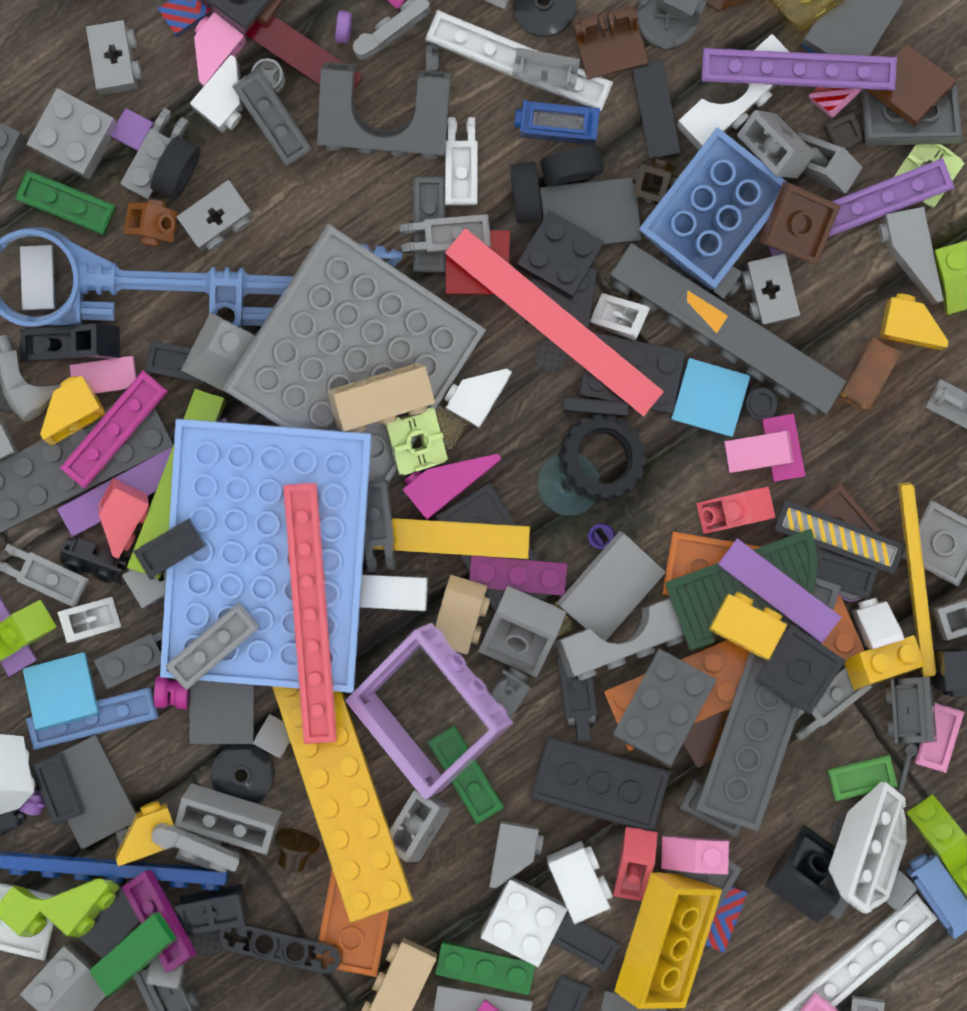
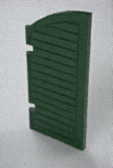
M812 529L753 550L810 594L813 593L818 564ZM718 563L664 583L690 652L715 643L712 631L708 629L725 596L728 594L734 596L736 592H739L752 599L753 603L751 606L763 612L766 607L780 615L782 614L717 565Z

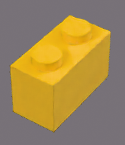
M736 592L734 596L726 595L708 630L764 660H769L787 624L780 621L783 616L766 607L763 612L751 606L753 603L752 599L739 592Z
M914 635L904 638V640L858 653L845 659L846 662L844 663L854 690L926 666Z

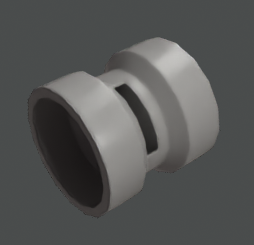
M269 58L259 60L252 67L251 72L260 67L276 93L279 94L285 85V75L281 66L275 60Z

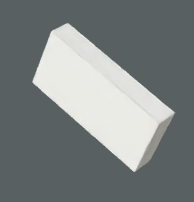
M52 245L20 246L22 310H56L54 247Z

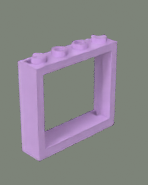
M432 623L416 629L345 700L425 801L445 789L513 724L507 716L505 708L493 699L487 691L485 684L475 677L466 666L464 658L452 649L445 640L444 634L434 627ZM421 646L489 728L442 775L375 693Z

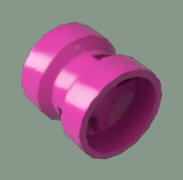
M157 676L154 689V706L156 708H166L168 705H174L177 709H188L190 688L185 690L177 680Z

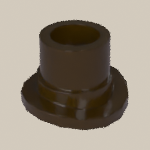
M293 828L279 829L275 836L276 845L280 849L278 864L283 869L291 872L304 870L307 858L317 852L320 846L319 840L314 836Z

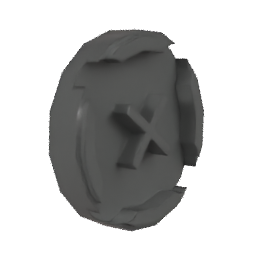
M641 0L639 2L637 23L641 37L652 47L662 50L678 49L688 43L696 33L699 22L698 16L694 15L690 23L656 7L657 0Z

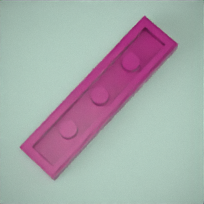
M142 371L62 464L60 469L82 488L86 489L169 391L145 371Z

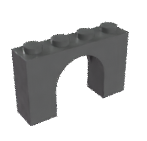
M323 63L320 74L317 145H324L325 149L331 151H341L344 147L356 148L357 152L366 154L375 153V150L388 151L389 155L405 156L407 152L420 153V157L427 159H436L439 155H445L451 72L419 70L415 113L403 126L392 130H382L367 124L356 110L354 103L356 65Z

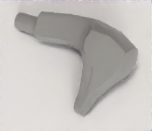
M8 335L0 336V382L3 395L11 409L24 422L38 418L49 406L53 391L61 386L60 384L54 386L28 384L20 374L17 351L12 349Z

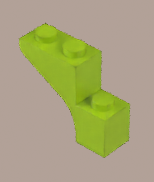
M41 600L11 614L0 623V662L45 637L57 627Z
M932 794L906 813L967 900V836Z
M95 879L45 900L36 897L25 887L12 886L0 901V919L21 937L38 935L47 925V918L66 936H84L93 928L95 924L94 918L99 912L106 910L116 898L114 894L120 886L111 880Z

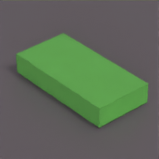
M889 754L826 769L834 801L868 794L880 782H886L891 787L898 786Z

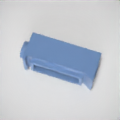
M922 853L909 862L911 867L905 870V872L911 876L910 879L918 887L919 892L938 920L947 929L948 935L954 939L967 931L966 898L937 856L932 853L929 855Z

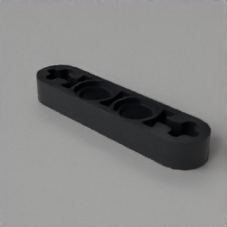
M246 923L244 926L223 929L219 933L221 946L230 952L322 974L334 972L343 960L341 949L333 943ZM236 928L238 929V935L248 937L250 936V931H253L250 949L246 948L249 941L239 940L235 945L232 944V938L228 937L227 933L234 931ZM261 935L270 936L274 942L273 949L268 953L262 952L258 948L257 940ZM292 942H298L304 947L302 959L295 960L289 956L288 947ZM312 946L316 947L313 953L319 955L329 950L330 956L335 958V962H331L326 967L324 966L323 959L314 957L311 959L312 964L308 963L312 954Z

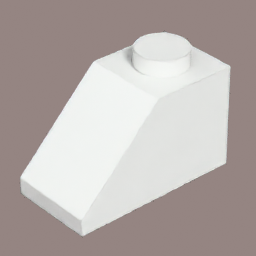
M232 55L226 59L190 102L192 108L221 133H224L227 128L232 130L242 118L240 112L243 110V104L232 87L235 82L240 80V70L236 58Z
M503 369L464 379L459 386L453 384L444 399L448 402L446 410L480 429L512 372L508 369Z
M876 597L870 598L869 600L858 602L859 608L852 610L863 647L875 649L904 640L903 633L887 601L878 602Z

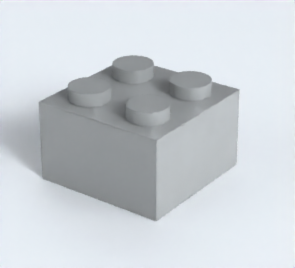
M57 88L27 145L34 152L90 180L112 140L111 134L117 122L113 117Z

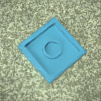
M689 358L671 420L733 437L750 376Z
M85 652L23 669L36 731L39 732L100 715L88 658Z

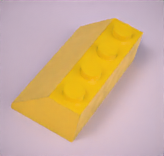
M651 872L614 992L638 1009L685 1008L722 889L676 873Z

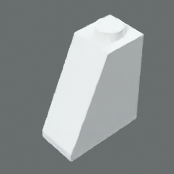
M362 575L360 607L427 610L428 578Z

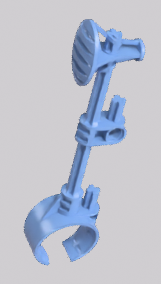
M43 227L24 228L11 232L0 239V253L8 244L19 238L37 236L48 239L64 251L72 267L73 288L67 301L53 313L36 317L27 316L7 306L0 296V315L12 323L28 327L83 324V320L114 321L115 302L84 301V294H88L89 291H96L97 295H102L103 291H110L111 295H116L122 289L205 292L209 295V314L211 312L218 316L220 308L229 307L235 313V320L232 324L242 329L243 326H262L274 307L244 306V297L248 294L282 295L294 277L250 275L244 271V268H239L238 272H231L229 267H225L224 271H217L216 267H211L206 273L122 270L116 263H112L73 243L63 234ZM360 243L361 246L379 258H391L385 262L392 267H395L403 258V253L398 250L391 249L387 251L385 246L376 245V248L371 250L369 244Z

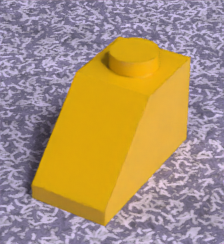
M897 294L896 298L891 297L886 301L879 338L936 350H943L948 347L949 341L925 305L915 302L916 297L907 294Z
M82 375L64 380L60 384L61 387L53 391L40 433L42 439L50 446L78 432L106 414L91 384Z
M159 801L146 804L140 808L141 812L135 814L115 855L118 866L165 850L152 841L151 835H153V828L158 823L163 822L164 824L174 826L166 803L160 805Z

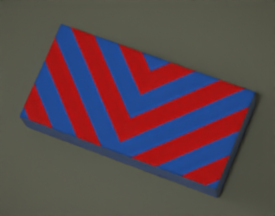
M169 0L157 8L176 37L200 22L205 16L213 13L212 10L198 0Z
M734 886L731 887L713 918L706 946L725 953L746 899L747 891Z

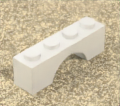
M773 34L755 49V51L789 52ZM749 84L747 92L741 98L727 104H715L701 99L678 121L676 127L700 150L717 127L724 133L731 127L737 130L749 118L747 112L754 105L760 108L773 96L769 91L776 85Z

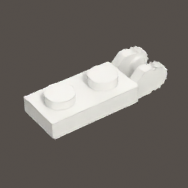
M448 117L445 205L477 206L475 117H468L466 122L468 141H455L457 121L455 117Z

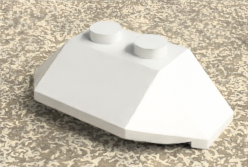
M880 782L847 812L829 866V872L842 898L862 913L871 912L872 909L889 899L907 843L906 818L903 810L906 807L905 797L886 782Z

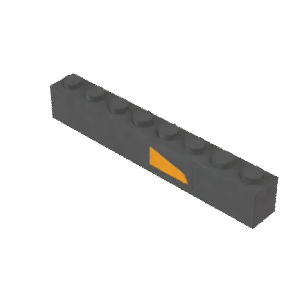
M633 243L630 244L609 277L614 282L612 287L625 296L632 293L641 299L639 304L650 308V312L660 311L667 316L665 321L680 331L683 327L694 333L692 338L706 348L711 344L721 351L719 354L721 358L733 365L739 362L747 367L746 373L759 382H762L764 379L775 385L772 389L774 392L788 400L792 396L801 402L799 407L803 411L814 417L817 414L823 416L828 413L847 383L843 378Z

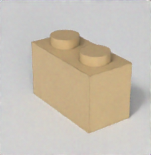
M450 575L435 627L444 634L445 640L454 651L468 655L470 644L477 645L482 626L476 625L478 617H485L490 599L484 596L488 585Z

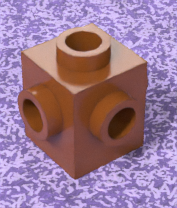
M147 199V203H128L123 234L141 239V245L159 247L160 242L173 243L174 234L177 229L176 216L178 211L166 208V202Z

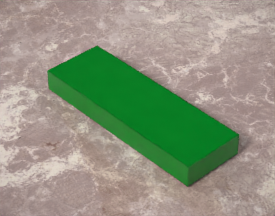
M29 170L26 171L15 197V200L103 236H105L116 210V206Z
M455 725L428 741L444 771L469 749ZM476 759L452 781L453 786L476 824L504 809L502 802Z
M154 913L89 971L106 997L112 996L177 938L161 913Z

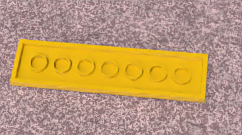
M272 686L350 923L412 902L413 898L343 692L334 691L337 742L304 744L300 688Z

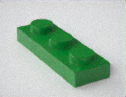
M442 941L435 975L529 995L535 965L521 958Z

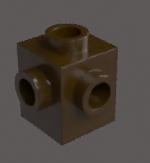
M653 156L652 159H647L641 165H637L632 181L635 184L633 195L642 197L644 202L657 205L677 180L679 167L671 165L672 161L670 159L660 156ZM655 175L663 177L662 183L656 181Z

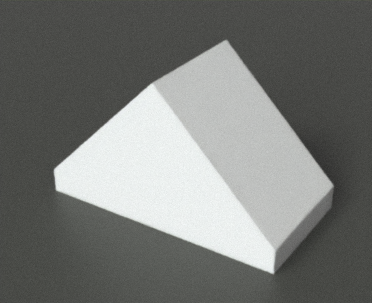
M602 293L589 322L628 340L635 341L650 308Z
M112 597L58 612L67 643L76 642L121 627Z

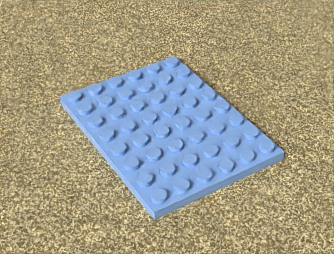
M176 419L169 530L191 518L207 546L167 569L160 677L175 678L165 665L240 602L260 627L199 680L299 688L283 485L317 482L333 690L354 692L372 433Z

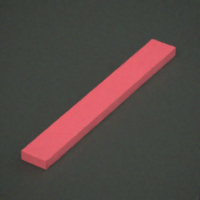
M466 228L445 252L447 256L642 416L649 411L664 391Z
M317 482L285 484L283 489L304 744L337 742Z

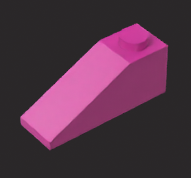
M498 454L430 468L423 473L417 471L404 480L407 486L402 490L428 520L502 459Z

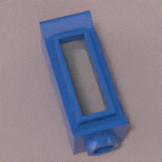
M523 100V109L516 108L514 127L520 128V137L595 145L600 108Z

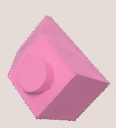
M215 12L209 18L205 16L195 29L197 34L194 36L198 76L202 87L205 86L230 55L236 57L247 43L242 33Z
M662 836L661 869L691 873L728 874L729 841L726 838Z

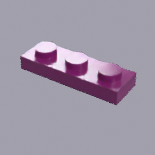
M471 555L469 580L488 585L487 589L506 590L507 586H510L521 592L563 596L565 594L567 564Z
M152 870L144 871L122 887L141 924L152 914L160 912L176 936L177 940L158 955L166 973L176 970L197 955Z

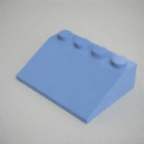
M717 127L638 230L687 275L705 289L711 291L717 287L766 223L782 183L787 181L780 176H776L764 163Z

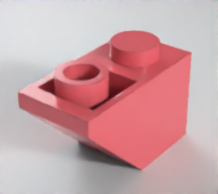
M115 478L111 480L98 503V511L112 556L119 558L123 550L128 551L135 539L133 532L138 523H144L150 507L148 506L147 494Z
M769 486L696 503L703 534L776 518Z

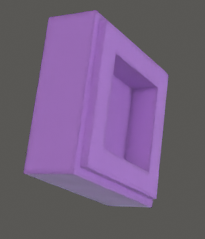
M125 108L111 137L138 151L150 128L153 129L154 123Z

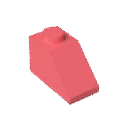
M626 827L615 877L614 897L636 901L643 900L649 877L655 864L658 832Z

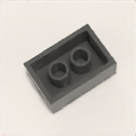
M659 649L614 731L613 738L670 768L717 679Z

